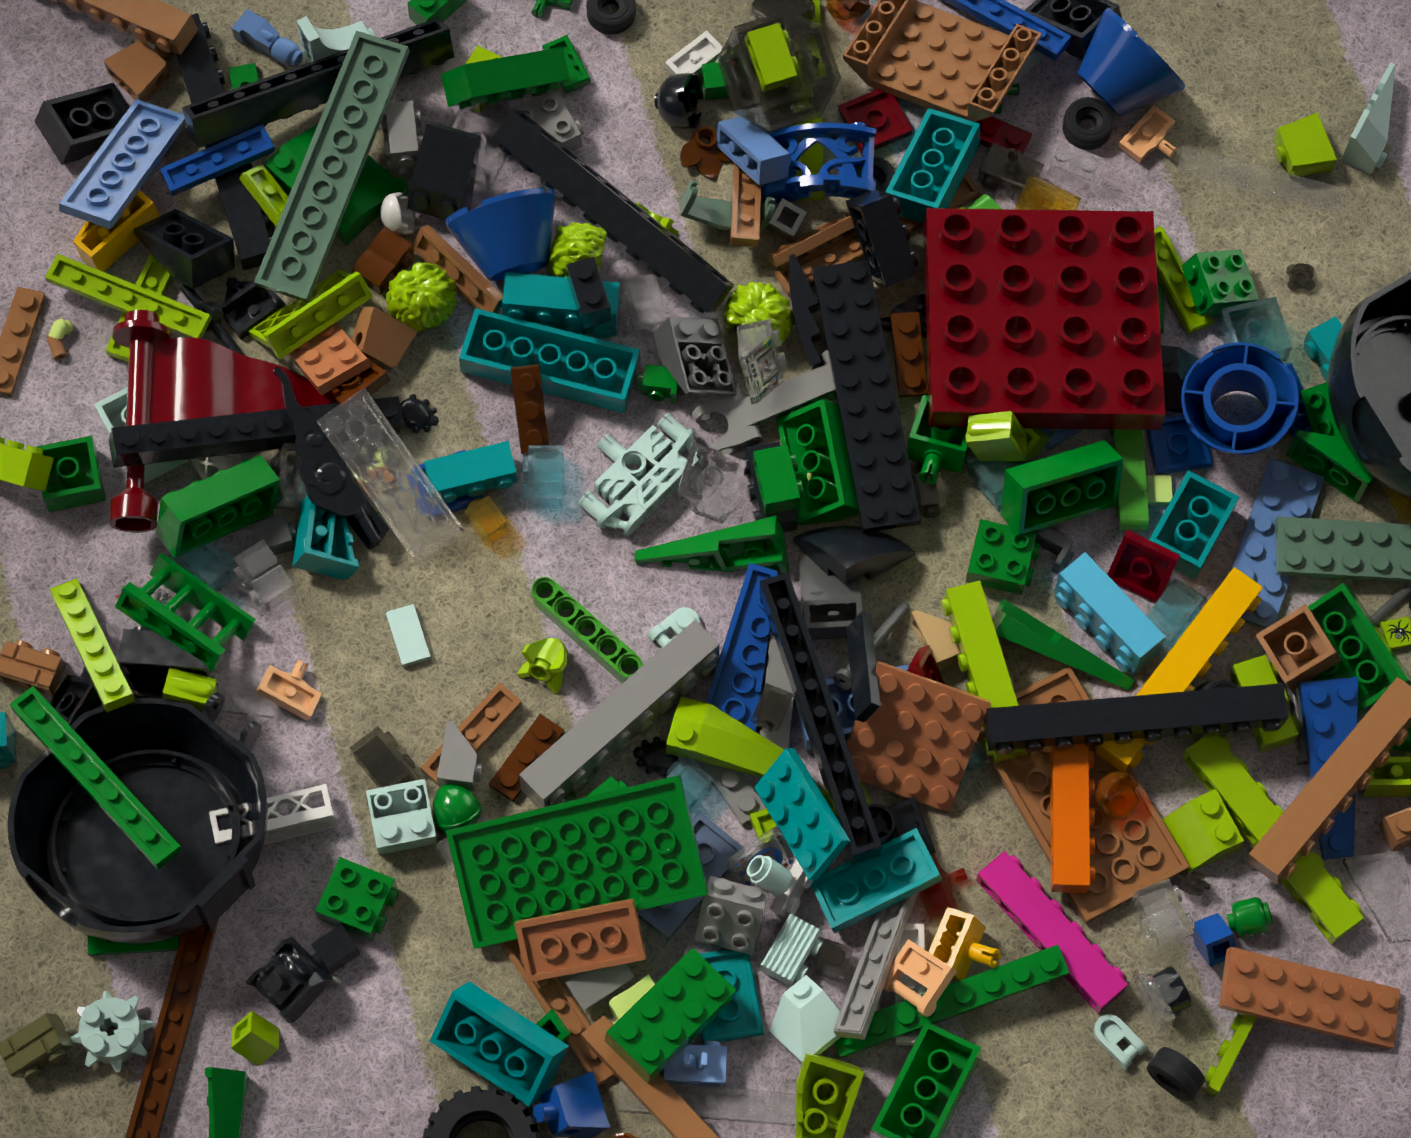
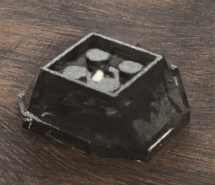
M789 11L734 26L717 58L734 113L768 134L821 118L841 79L824 26ZM780 23L781 29L786 30L790 39L788 49L791 57L795 56L797 59L799 72L793 83L762 92L745 43V37L747 32Z

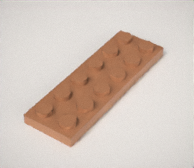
M1230 947L1226 951L1219 1008L1374 1047L1392 1049L1394 1048L1401 989Z

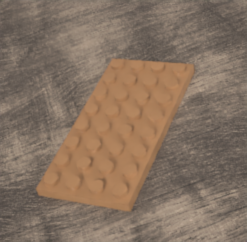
M1070 666L1015 693L1019 706L1090 700ZM982 727L977 741L986 754L983 746V739L986 736ZM1046 746L1040 751L1029 752L1026 755L993 763L991 755L987 756L1050 864V746ZM1098 746L1089 747V751H1094L1093 769L1089 768V779H1094V797H1089V808H1094L1095 821L1094 826H1089L1090 837H1095V853L1090 855V866H1095V883L1090 884L1087 893H1067L1085 924L1190 868L1131 767L1125 773H1122L1095 753Z

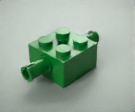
M926 395L922 397L909 436L907 453L909 460L923 463L919 474L920 481L925 484L928 475H930L928 485H933L937 482L940 468L957 473L962 472L969 447L966 444L967 428L929 427V396Z

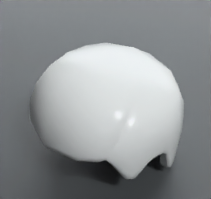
M402 192L387 195L380 209L383 225L397 235L414 233L412 210L407 209L408 197L400 196L403 195Z

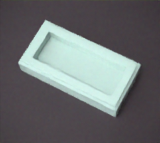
M414 604L386 612L402 667L430 660V653Z

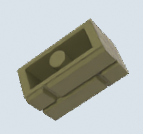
M44 1014L0 1043V1055L5 1060V1065L11 1076L25 1078V1080L32 1079L42 1072L41 1067L48 1062L53 1064L67 1056L65 1051L73 1047L74 1044L68 1032H66L61 1018L57 1014Z

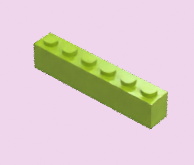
M981 581L946 589L943 596L944 599H941V607L944 616H949L952 627H949L952 643L958 644L960 650L957 658L960 670L962 672L966 671L969 680L966 683L967 692L990 700L991 705L989 708L1019 706ZM983 723L982 727L986 736L985 725ZM986 738L983 739L986 755L992 756L993 763L1029 753L1026 751V748L1014 749V752L1009 754H997L996 751H988Z

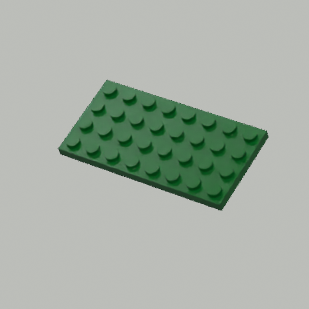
M681 775L446 831L474 949L517 939L514 923L519 920L632 898L635 899L636 909L639 911L708 894V886Z

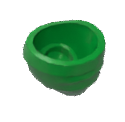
M456 784L442 785L437 790L433 800V822L444 833L450 829L475 824L482 812L481 803L477 800L476 796L468 789Z

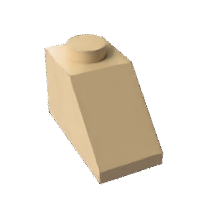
M919 610L913 611L910 623L922 647L930 645L939 670L958 662L957 655L960 654L958 644H953L950 637L949 627H952L951 622Z

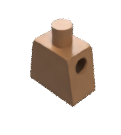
M138 40L106 58L104 64L107 73L134 100L139 99L147 102L169 78L170 72L165 61L175 53L172 51L169 53L164 52L158 47L152 49L147 43Z
M361 307L352 341L369 361L382 369H393L416 336L417 331L375 307Z

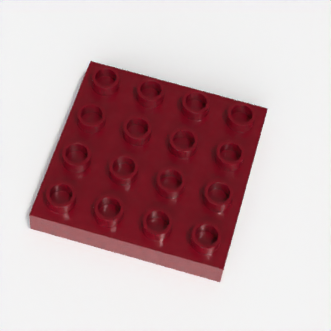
M926 208L924 254L929 427L967 428L968 416L1012 411L1023 428L1161 429L1165 417L1153 211Z

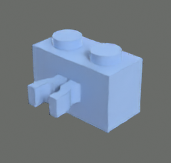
M704 1041L702 1045L689 1044L664 1068V1080L670 1086L725 1088L727 1046H721V1043L717 1041Z

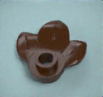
M707 126L696 129L692 134L691 141L683 145L680 153V162L684 168L696 165L699 173L711 180L719 173L721 162L733 161L716 146L717 133L713 128ZM700 139H708L709 144L702 143Z

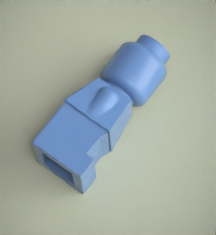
M248 9L232 27L235 40L242 44L246 41L255 50L272 56L273 59L285 66L293 65L297 67L304 57V53L300 51L298 44L286 37L280 38L279 33L267 19H263Z

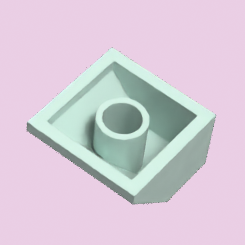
M805 975L782 994L769 1032L794 1057L803 1063L806 1053L820 1055L841 1038L836 1037L833 1031L840 1011L823 989Z

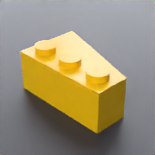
M139 190L111 229L86 221L73 243L81 259L86 264L104 272L139 241L134 234V228L159 217V212L154 202Z

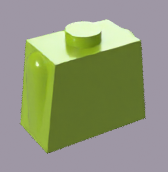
M1318 112L1277 128L1274 138L1277 146L1275 147V155L1279 163L1283 162L1289 178L1333 171L1337 158Z
M1012 411L968 416L966 444L971 448L979 461H1026L1028 435Z
M169 667L163 690V699L191 704L202 713L206 701L217 692V679Z

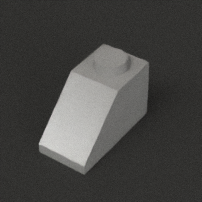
M447 721L437 773L438 786L456 784L469 791H474L475 782H481L483 765L479 764L477 753L456 725L451 721Z

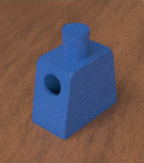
M593 1072L553 1086L541 1094L540 1099L542 1103L536 1104L533 1108L535 1120L538 1123L548 1122L550 1132L554 1137L592 1138L610 1128Z

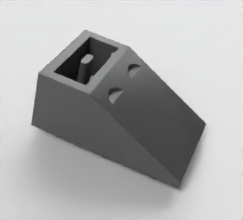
M668 317L653 333L659 359L685 394L737 395L718 319Z
M808 556L798 557L801 609L811 640L847 638L846 628L863 611L859 578L845 585L834 573L827 575Z

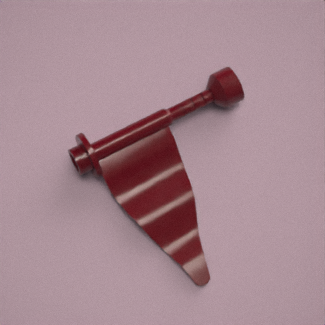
M148 310L130 311L125 314V321L113 327V340L119 345L129 348L126 426L285 409L282 384L273 372L276 367L282 369L289 378L294 396L301 407L338 403L330 391L321 396L307 378L280 365L239 354L220 344L201 338H171L170 329L160 323V316L155 312ZM145 464L127 466L126 489L111 499L110 526L116 530L142 533L152 531L157 527L158 502L144 490Z

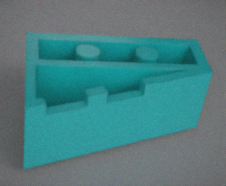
M305 487L301 493L292 567L337 579L348 580L359 568L358 559L354 557L352 547L354 540L352 533L349 534L347 518L338 517L330 511L316 507L308 498Z

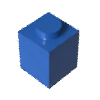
M1219 913L1191 923L1194 944L1210 967L1225 961L1228 948H1236L1234 934Z

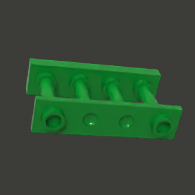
M162 553L158 555L149 574L153 578L141 589L129 582L123 587L115 605V608L142 627L151 629V631H154L204 662L211 673L217 669L226 650L222 646L233 635L245 641L256 621L254 617ZM162 584L176 593L165 605L151 597ZM186 601L200 610L189 622H186L174 613ZM209 618L224 627L213 639H210L198 630Z

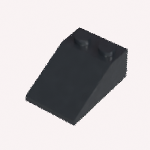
M1035 0L1025 10L1031 15L1071 35V43L1065 51L1083 60L1103 11L1110 8L1122 18L1119 5L1109 0Z
M113 82L43 101L34 122L61 165L81 160L97 151L130 107Z
M428 121L410 183L407 209L444 220L464 207H468V211H470L481 136Z
M174 209L134 228L135 236L174 279L192 289L235 268L234 239L178 209Z
M136 626L134 629H123L117 663L131 683L165 686L169 667L214 678L204 662L154 631H151V629L142 626Z

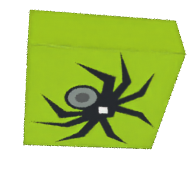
M1409 616L1380 622L1379 626L1382 635L1392 650L1411 647V621Z

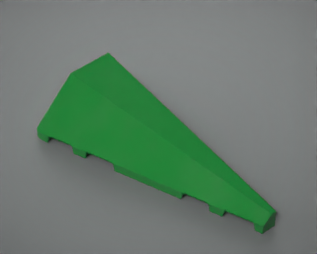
M777 516L635 551V562L637 565H643L646 562L662 561L663 567L671 568L672 562L689 563V569L734 572V570L747 569L749 563L772 570H780L781 575L789 572L785 536Z
M1004 598L1001 599L993 617L997 636L1124 689H1130L1135 681L1134 679Z
M207 1067L205 1068V1077L208 1078L209 1138H241L249 1077L246 1071Z

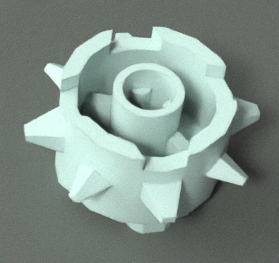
M104 991L102 999L86 1007H78L77 1012L81 1016L79 1032L70 1038L72 1042L82 1043L88 1051L85 1061L87 1067L101 1061L105 1064H111L115 1072H120L122 1062L130 1060L134 1054L140 1056L147 1054V1051L142 1046L144 1031L154 1026V1022L140 1019L136 1012L139 1001L137 996H133L125 1001L124 999L111 997L109 991ZM115 1026L118 1030H114V1035L108 1036L106 1033L109 1030L108 1028Z

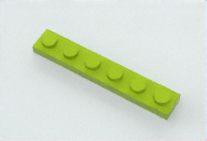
M58 253L45 275L46 282L125 314L133 310L155 312L160 316L161 324L167 326L172 333L185 338H202L211 321L210 314Z
M76 578L50 588L51 596L106 712L134 702L133 693L78 579Z

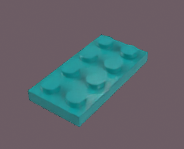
M786 748L754 788L809 880H818L850 842V839L794 748Z
M917 828L883 844L879 857L853 865L848 861L822 874L818 880H813L811 887L835 934L942 881V878Z

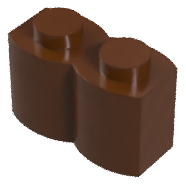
M384 227L374 238L369 248L356 261L352 268V273L356 271L361 273L367 286L381 295L385 289L389 291V282L394 280L397 273L402 268L407 269L413 262V244L387 227Z

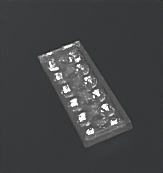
M365 387L316 421L416 564L465 532Z

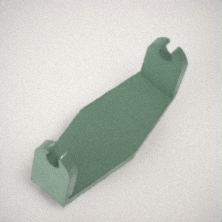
M691 180L680 199L681 216L709 225L713 231L717 229L718 232L730 231L732 202L723 199L697 197L698 188L696 186L698 182ZM767 197L760 209V233L764 232L775 210L773 202H775V198Z

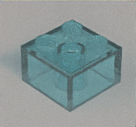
M1276 297L1221 309L1217 326L1223 345L1237 342L1252 343L1271 350L1280 357L1282 362L1288 360L1292 344Z

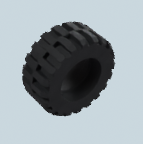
M473 1086L471 1091L465 1093L461 1089L453 1093L454 1098L448 1101L445 1098L439 1104L440 1109L436 1113L432 1112L428 1119V1128H425L423 1138H456L457 1134L471 1123L491 1121L502 1126L510 1138H540L537 1122L534 1116L530 1114L525 1103L517 1101L514 1094L508 1091L504 1094L499 1092L497 1087L489 1086L488 1090H481L480 1086Z

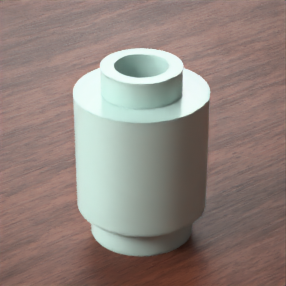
M758 855L750 861L747 867V874L753 883L763 890L769 891V894L772 896H779L788 891L792 879L790 870L769 856Z

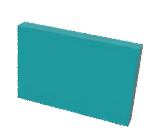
M730 949L701 953L700 955L737 990L734 1000L702 1031L703 1042H726L763 1036L764 1030L750 955Z

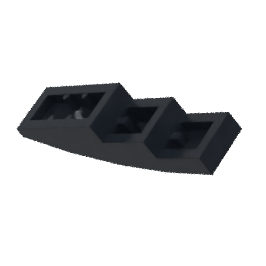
M795 254L789 256V287L793 319L801 349L810 370L822 366V361L813 343L821 340L820 331L811 315L819 311V305Z

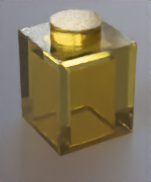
M489 495L483 499L478 498L472 501L467 506V509L464 510L466 521L484 546L509 532L508 521Z

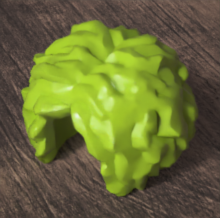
M571 222L568 226H558L549 254L547 265L549 273L554 277L567 278L566 264L591 257L595 258L600 272L599 266L602 264L601 257L605 249L604 243L607 232L603 228H597L589 223Z
M417 262L413 265L411 271L403 270L398 273L394 280L389 282V292L386 293V308L391 317L417 332L425 330V328L437 327L442 324V321H447L449 315L453 314V310L457 306L456 304H458V300L454 298L457 295L455 280H452L446 273L447 271L438 267L437 264Z
M749 282L748 285L744 286L738 284L737 289L730 293L731 296L727 299L728 304L723 309L725 329L731 330L734 325L741 324V334L744 336L745 342L749 345L750 352L752 353L760 347L765 352L770 347H777L780 343H784L785 338L790 335V329H792L794 321L793 310L789 308V299L783 297L780 291L776 290L769 283L764 285L762 282ZM769 340H771V345H770V346H768V343H767ZM766 343L767 349L764 350L763 345Z

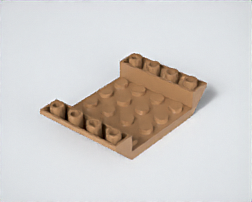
M878 0L844 52L843 59L870 87L925 108L975 122L995 114L1042 37V33L1016 24L1011 34L1007 35L917 0Z

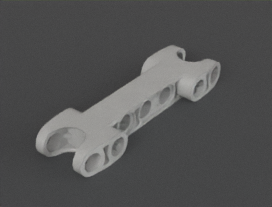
M826 350L820 356L823 366L772 386L764 394L763 391H760L758 394L755 393L743 398L740 390L736 388V396L716 395L695 408L692 415L696 423H702L722 415L728 426L725 435L709 447L713 458L717 459L746 450L747 447L756 446L764 439L759 429L767 427V423L819 400L828 399L829 401L836 398L828 351Z

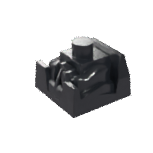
M293 937L282 940L273 950L275 955L270 958L268 963L255 971L246 981L248 985L254 986L270 1004L280 1010L278 1014L286 1023H294L300 1018L333 980Z

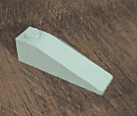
M1391 62L1380 80L1375 94L1373 93L1367 108L1362 113L1341 160L1372 175L1375 167L1381 169L1388 155L1383 151L1388 140L1396 65Z

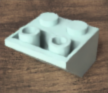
M425 779L366 790L379 855L438 843Z

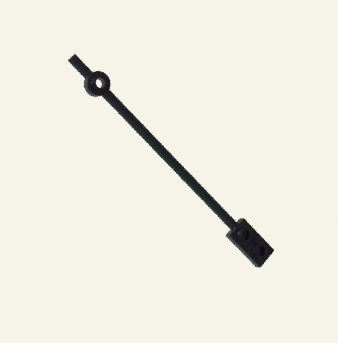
M182 284L180 290L192 306L211 316V321L205 332L212 330L224 347L244 355L221 325L222 312L218 305L214 302L204 303L194 288L192 289ZM365 497L364 507L368 512L367 515L383 539L390 529ZM353 516L346 519L368 550L375 548L382 541L381 539L371 544L358 520H355Z

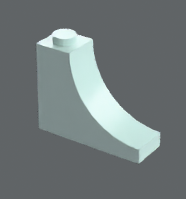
M307 16L297 20L306 64L349 49L356 31L376 36L371 28L367 29L362 21L337 29H321L313 26Z

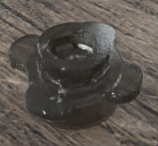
M1298 263L1287 267L1286 273L1289 275L1287 286L1290 290L1295 291L1305 288L1310 291L1314 289L1313 266Z
M1189 870L1187 874H1177V877L1182 879L1179 888L1186 893L1201 896L1204 889H1211V885L1204 881L1205 876L1199 872Z

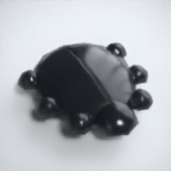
M411 394L409 398L400 403L404 420L402 428L406 426L412 428L414 433H418L419 429L422 428L425 432H429L431 430L430 426H436L439 423L438 417L433 415L436 414L437 408H429L430 402L428 399L421 401L416 398L415 394Z
M657 736L653 738L651 743L648 740H643L641 742L642 747H636L633 751L634 757L639 759L636 762L638 767L645 766L647 774H651L653 771L659 772L661 777L666 776L667 772L674 768L678 761V756L667 754V742L661 741Z

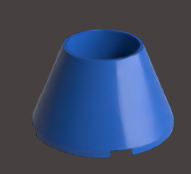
M1107 8L1103 11L1077 72L1082 80L1119 116L1182 91L1186 86L1173 69L1150 45L1148 46L1137 35L1138 33L1113 10Z
M531 188L482 200V206L468 211V207H464L446 218V227L489 281L505 280L506 272L530 274L544 268L549 262L556 200L555 192L553 189H549L550 193H545L544 188Z
M1237 342L1213 348L1211 352L1192 365L1183 383L1181 403L1183 415L1189 428L1204 444L1223 453L1248 455L1273 446L1285 436L1297 414L1299 392L1292 371L1280 360L1277 354L1256 344ZM1243 391L1257 397L1263 404L1266 412L1261 418L1251 424L1233 425L1222 420L1215 413L1212 406L1219 397L1226 393Z

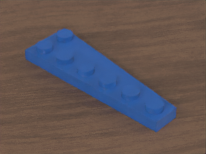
M749 563L705 702L712 704L756 732L770 633V623L759 593L760 581L777 576L778 571Z
M1358 677L1300 682L1298 684L1311 779L1357 726ZM1355 793L1352 796L1354 800L1350 807L1344 813L1339 811L1333 818L1335 823L1326 835L1322 833L1319 835L1322 860L1354 856Z

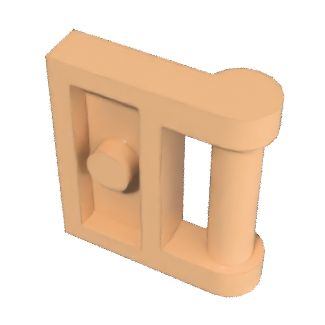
M908 939L893 961L883 989L888 992H895L917 1007V1011L920 1014L929 1017L935 1011L936 1002L957 971ZM903 973L927 988L923 996L900 982V977Z

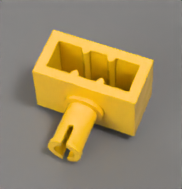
M947 907L929 953L957 971L952 978L953 980L960 981L965 979L972 961L995 968L998 962L993 961V958L1000 960L1001 956L999 949L979 944L986 927L974 915Z

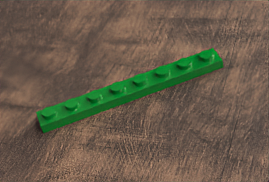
M34 686L9 704L11 710L157 870L182 852L181 846Z
M1055 945L949 984L936 1002L935 1011L929 1017L920 1014L917 1011V1007L905 1000L875 1011L865 1040L841 1037L834 1044L841 1059L897 1037L922 1029L925 1021L933 1025L1065 977L1069 975V971L1059 945Z

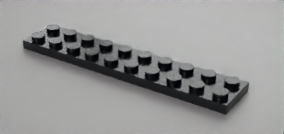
M869 260L812 268V275L863 533L920 525L921 518Z

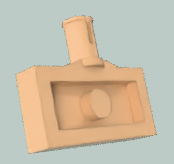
M1153 105L1122 138L1118 147L1138 163H1141L1151 151L1157 148L1170 158L1177 148L1164 138L1174 127L1175 120Z
M298 660L292 673L283 672L270 665L266 669L256 693L308 721L322 694L310 687L302 679L308 664L306 662L303 664L304 661Z

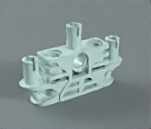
M670 413L664 415L666 420L662 417L657 427L671 437L675 443L669 438L665 440V435L662 432L657 434V428L654 425L628 450L609 433L604 436L605 441L601 439L598 442L597 448L615 462L594 483L595 493L597 495L602 493V499L605 502L609 500L610 507L608 508L591 491L585 493L587 498L582 496L578 502L580 507L597 520V528H620L624 530V535H631L645 521L644 517L648 518L665 501L664 497L667 499L685 481L683 478L685 476L688 478L691 472L696 470L693 467L694 462L696 461L699 466L702 464L701 461L705 459V454L697 449L698 445L694 438L696 434L694 427L686 429ZM686 449L692 453V460L691 457L686 459L682 456ZM695 453L698 455V458H701L700 462L694 457ZM635 463L640 465V468L633 471L627 469V466ZM625 513L630 519L627 522L620 520L618 517Z

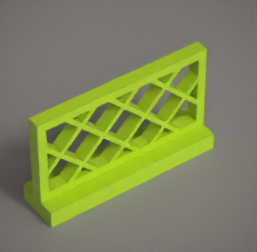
M339 269L315 285L309 303L294 299L249 329L248 332L253 339L271 348L275 356L281 360L374 296L361 273L356 271L353 274H349Z

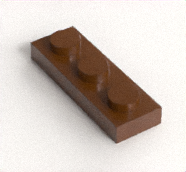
M919 312L890 314V326L898 397L927 396L928 390Z
M539 364L511 367L521 454L548 451L550 448Z
M539 714L489 782V786L514 802L521 792L519 774L557 742L564 734V729L542 714Z

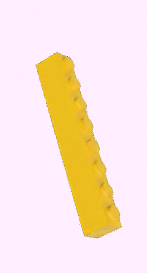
M1234 567L1136 696L1194 691L1196 687L1192 685L1197 677L1203 679L1212 667L1209 661L1214 655L1218 657L1222 655L1229 645L1226 639L1231 632L1237 635L1246 621L1242 619L1247 611L1253 613L1261 603L1262 598L1259 595L1263 586ZM1145 738L1133 739L1132 742L1127 744L1104 741L1102 745L1097 747L1095 753L1119 771L1125 773L1130 766L1135 769L1145 755L1141 751L1146 744L1152 746L1156 741L1147 742Z

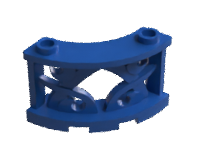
M862 122L851 124L811 123L787 128H775L774 132L769 135L784 149H787L790 153L791 164L789 166L788 178L766 183L761 188V199L766 200L767 197L775 198L773 203L779 204L782 198L792 202L811 197V192L825 191V196L852 199L875 190L876 181L873 180L874 138L877 134V129L867 127ZM849 141L863 144L862 157L847 156L853 155L858 151L857 146H847ZM819 143L829 149L837 158L826 162L821 167L818 175H812L808 167L798 162V160L810 147ZM862 165L861 178L858 177L854 166ZM834 168L839 172L838 175H829V172ZM796 170L802 171V175L795 177L797 174Z

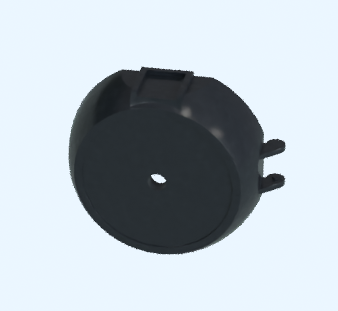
M1411 272L1367 297L1353 308L1336 338L1328 372V392L1331 410L1336 426L1347 448L1374 479L1393 492L1408 499H1411Z
M219 692L209 697L202 713L193 705L185 702L160 698H136L134 702L106 712L104 706L82 714L70 726L181 846L182 852L159 870L156 869L48 749L21 773L12 794L8 814V840L11 855L20 876L30 890L46 907L69 926L99 939L130 944L167 940L190 932L199 926L212 931L216 927L215 922L247 889L251 891L256 886L252 873L264 846L268 821L266 787L257 759L251 752L261 732V725L256 721L248 723L242 730L238 741L215 724L225 703V697ZM247 803L249 808L245 818L252 822L253 830L252 835L247 838H242V826L247 825L242 822L240 817L244 811L239 812L237 806ZM227 808L229 815L217 817L218 829L222 831L232 828L231 842L216 845L209 812Z

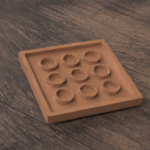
M878 661L875 673L878 676L881 706L864 723L855 720L847 741L859 780L907 798L915 797L916 801L949 812L984 723L986 709L990 707L991 701Z

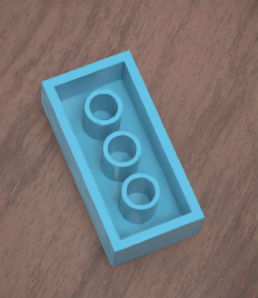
M1086 552L1059 573L1054 590L1056 602L1063 609L1069 608L1074 613V619L1083 630L1089 629L1095 636L1094 641L1101 650L1110 651L1115 657V664L1121 671H1129L1134 676L1159 655L1166 636Z

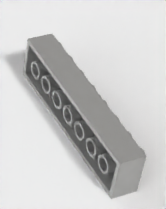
M694 620L519 774L521 791L537 808L567 802L565 798L572 792L575 794L580 793L588 785L589 781L587 779L596 772L599 775L605 771L611 763L609 761L610 758L616 753L619 755L624 754L631 747V740L636 735L640 734L643 736L649 732L654 726L653 720L660 714L663 717L668 715L676 706L674 702L680 696L688 697L697 688V681L703 676L707 679L715 673L719 660L720 644Z

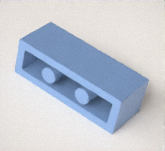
M743 115L718 122L716 146L758 185L788 178L789 166L791 164L790 153L749 116Z

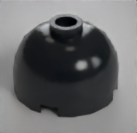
M693 73L675 74L666 78L662 83L658 93L655 94L654 103L667 124L682 129L696 128L699 125L702 112L696 115L695 113L698 99L704 100L702 83L699 76ZM688 112H694V113L689 117Z

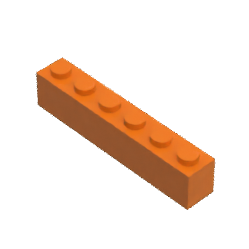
M1085 743L1074 744L1073 747L1068 749H1056V746H1050L1051 892L1087 893L1090 884L1095 883V866H1090V855L1095 853V837H1090L1089 826H1094L1095 810L1094 808H1089V797H1094V779H1089V768L1093 769L1094 751H1089V747Z

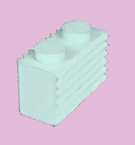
M790 914L761 963L760 971L792 987L796 981L798 982L807 974L809 967L805 964L810 955L816 958L824 943L820 940L822 931L799 917Z

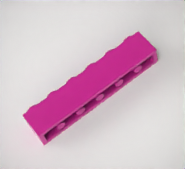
M1003 851L977 874L976 881L1040 951L1059 945L1069 971V975L1065 976L1066 980L1099 1014L1126 990L1128 986L1125 982L1127 980L1126 976L1118 967H1112L1104 959L1106 955L1095 943L1091 945L1084 937V930L1075 921L1071 923L1064 916L1065 911L1055 899L1050 900L1043 893L1044 888L1041 883L1034 877L1029 878L1023 871L1024 866L1016 856H1009Z

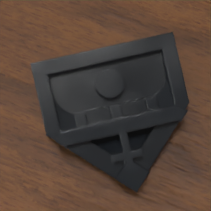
M227 278V292L224 302L221 303V309L224 313V320L240 340L249 335V329L285 306L284 301L276 292L257 287L254 281H237V278Z

